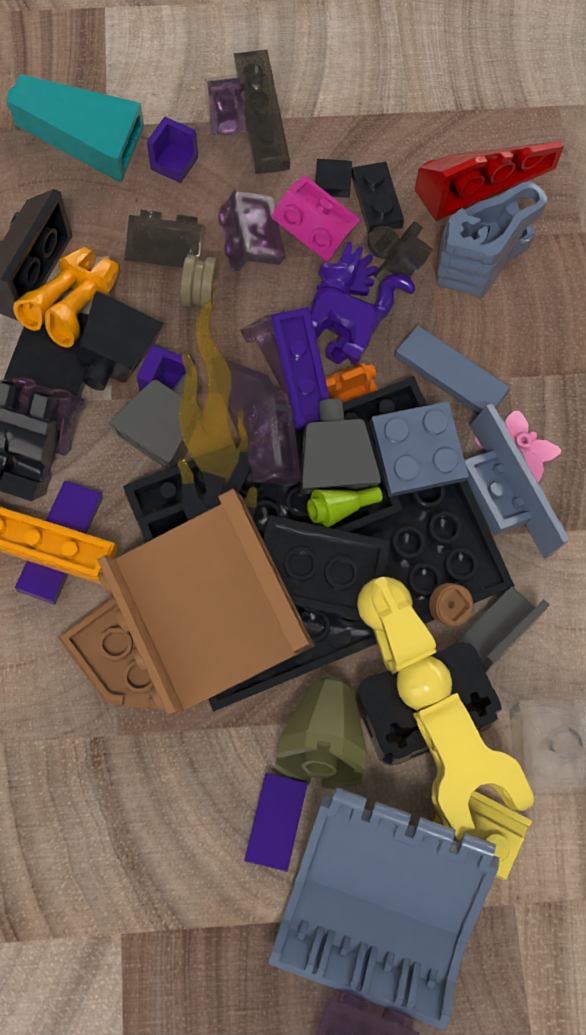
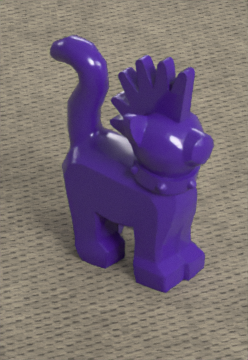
M350 241L347 243L339 262L334 264L325 262L320 266L318 274L322 281L320 285L316 286L318 291L312 301L310 313L316 340L325 329L340 336L337 342L329 344L325 357L336 364H340L348 358L351 364L356 366L369 346L371 335L376 331L381 320L389 314L394 305V290L401 289L408 294H413L415 292V285L409 276L397 273L388 275L379 285L378 299L374 305L351 296V294L368 296L370 290L367 287H372L375 282L374 279L368 277L376 274L378 267L366 268L372 262L373 255L370 254L360 259L363 252L362 246L358 247L351 254L352 242Z

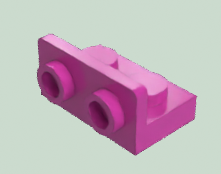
M303 175L286 191L271 215L273 220L325 261H328L333 256L340 244L349 236L361 220L306 175Z

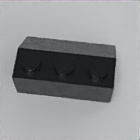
M52 189L27 199L21 211L14 214L10 229L3 241L0 240V314L18 321L13 310L14 303L27 292L36 290L46 284L73 236L61 191Z

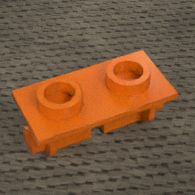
M362 362L325 377L330 399H342L343 403L378 390L373 380L377 377L372 363L365 365Z

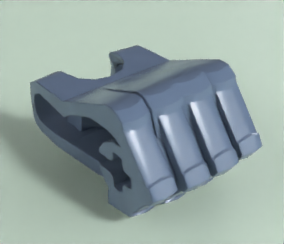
M523 182L499 196L480 201L466 210L461 208L450 217L446 223V229L442 233L438 250L440 255L437 261V286L467 293L474 297L486 295L505 265L530 247L536 232L531 223L543 214L548 199L544 190L533 182ZM529 197L535 200V204L523 210L517 205V201L522 198Z

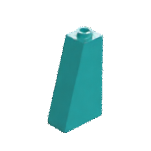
M20 74L15 86L9 89L6 100L14 124L114 180L122 182L144 128L141 103Z

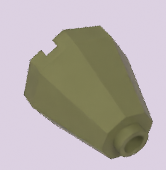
M324 677L320 681L311 683L282 732L278 743L275 769L293 780L305 782L310 785L311 777L322 779L321 787L329 789L361 784L366 766L367 749L354 690L347 686L340 678Z

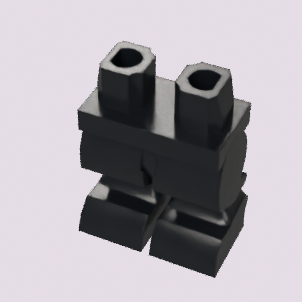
M3 379L0 380V491L33 501L47 493L51 480L49 466L53 464L51 457L56 447L58 430L61 428L63 418L55 416L57 407L56 395L43 391L31 392L29 405L25 407L18 404L22 385ZM13 457L17 460L16 467L13 462Z

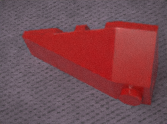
M561 141L450 154L438 160L433 159L418 169L415 192L435 222L455 214L461 208L471 207L480 201L489 199L523 182L556 169L564 145Z

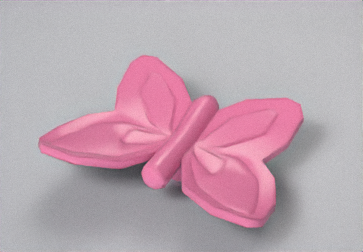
M513 411L505 420L507 430L519 451L524 455L526 463L537 483H539L544 472L543 463L558 457L561 454V449L547 440H537V433L534 431L528 433L529 424L520 411ZM475 436V442L483 449L478 438Z

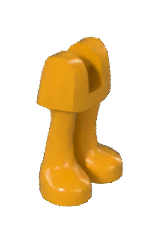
M82 247L70 252L59 259L58 268L60 273L58 276L40 288L27 292L14 303L13 310L16 318L23 326L33 331L40 330L45 324L48 335L54 342L66 348L71 347L79 339L81 332L77 319L79 312L93 299L96 291L105 295L109 293L119 274L118 263L108 258H103L93 268L96 259L94 251L87 247ZM70 287L74 289L63 300L54 304Z

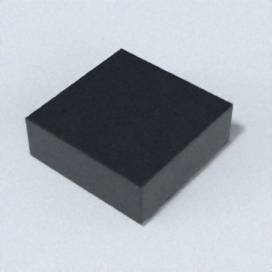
M317 159L315 183L332 197L350 198L352 161Z

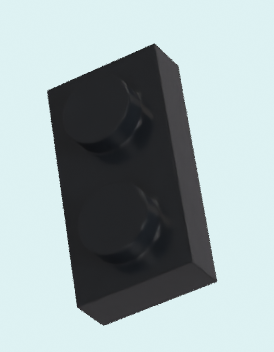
M387 162L352 167L351 178L368 234L403 228L404 217Z

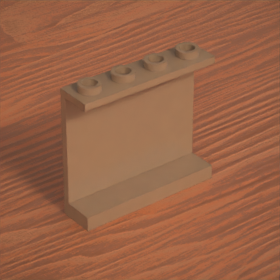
M234 489L218 496L221 505L116 559L105 555L97 559L102 569L98 573L100 583L108 595L113 594L119 607L115 611L116 618L123 631L131 633L136 645L132 650L134 658L143 672L148 671L154 684L150 688L152 698L156 706L161 711L165 710L167 715H178L314 647L242 496Z

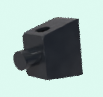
M96 291L76 358L79 363L89 367L83 382L90 388L98 391L105 389L110 377L119 382L126 383L147 355L151 346L155 344L163 322Z

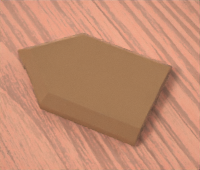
M114 597L57 637L106 704L160 710L156 706L150 692V688L154 686L148 671L143 672L134 658L132 650L136 645L131 633H125L116 618L115 611L119 607Z

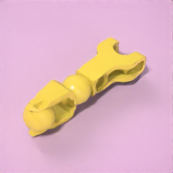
M379 577L369 581L363 586L358 595L357 607L363 621L373 628L387 669L392 674L398 672L397 688L399 696L406 705L417 710V712L413 713V716L437 766V776L432 784L430 800L442 824L456 830L454 841L460 843L464 833L472 836L474 834L475 825L472 821L468 804L472 792L480 785L492 786L501 796L505 805L512 810L524 811L532 807L534 796L517 760L503 752L493 751L488 748L480 737L458 693L451 695L452 679L450 671L443 662L431 656L436 653L435 640L412 608V599L408 589L394 578Z

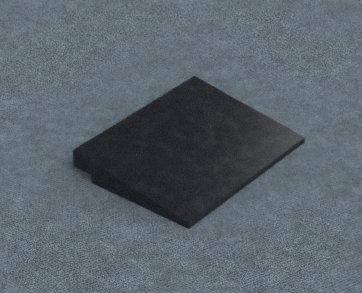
M413 376L343 403L345 420L363 419L380 474L381 482L377 487L381 490L382 501L360 507L359 510L329 528L390 541L384 577L394 578L408 589L412 599V608L421 621L427 624L435 620L429 608L430 597L434 590L442 584L453 583L465 587L472 596L473 604L504 592L511 586L515 587L467 480L401 495L388 496L370 420L373 416L428 406ZM292 422L123 486L144 542L147 543L188 522L183 510L182 484L195 483L196 492L199 498L203 500L206 494V487L201 471L225 478L226 485L238 464L241 451L254 453L251 470L240 495L246 506L256 508L253 520L262 539L264 538L268 515L318 525L312 522L307 510V502L311 499V494L299 495L304 429L295 431L294 423ZM296 608L314 647L208 699L212 711L215 712L378 644L373 628L365 622Z

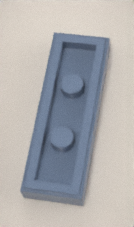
M419 325L395 353L396 359L478 415L486 405L493 404L496 409L508 395L511 388Z

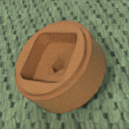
M445 583L438 586L432 593L429 608L433 618L438 622L449 626H458L469 618L473 608V600L470 592L465 587L453 583Z

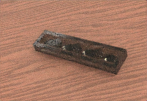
M268 50L234 53V66L255 174L290 170V157Z

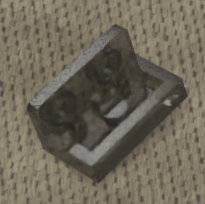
M141 209L140 216L129 215L124 260L183 268L187 254L197 255L200 260L203 234H206V227L197 224L198 217L177 214L176 221L162 219L161 212Z

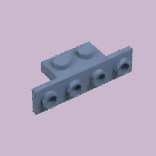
M493 404L486 405L470 424L485 454L465 460L469 475L467 482L494 536L526 525L544 559L548 558L570 541L564 530L562 522L557 518L546 499L542 487L537 483L529 469L524 455L519 451L508 432L504 420L499 416Z

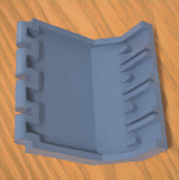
M336 787L333 798L327 795L323 797L268 964L446 1030L451 1019L455 983L466 943L499 868V857L494 856L496 844L466 833L463 834L460 843L453 841L455 829L419 817L416 827L408 825L411 817L410 813L377 801L371 812L364 809L367 801L366 797Z

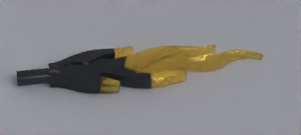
M210 301L206 302L201 309L196 321L195 333L199 352L208 375V395L203 411H201L197 404V368L189 354L184 353L182 355L186 376L179 407L180 431L206 487L205 498L201 500L196 492L192 471L186 461L180 459L178 461V468L182 478V503L187 521L221 505L218 496L232 489L240 494L250 473L254 454L252 437L244 411L240 410L237 415V428L240 438V445L237 449L229 432L227 408L231 393V372L209 332V320L212 310V303ZM255 487L249 489L244 499L252 518L254 517L257 504V489Z

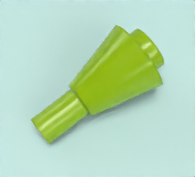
M377 486L360 491L315 489L311 494V499L307 502L308 514L313 523L329 528L359 510L360 507L381 502L382 493Z

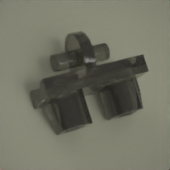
M414 221L400 238L388 226H378L372 230L367 239L368 248L374 256L385 259L378 267L377 273L372 276L382 282L388 274L402 273L411 277L415 270L418 271L433 250L417 238L423 227Z

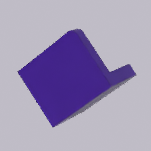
M164 116L147 141L150 169L182 183L198 159L196 131Z
M152 345L136 376L139 391L143 390L153 380H158L172 390L184 374L197 380L195 361Z

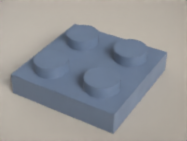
M449 401L371 417L370 425L389 497L466 481L469 477Z

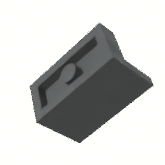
M511 586L455 644L465 642L474 646L482 660L484 670L487 672L542 616L550 604L543 599L534 607Z

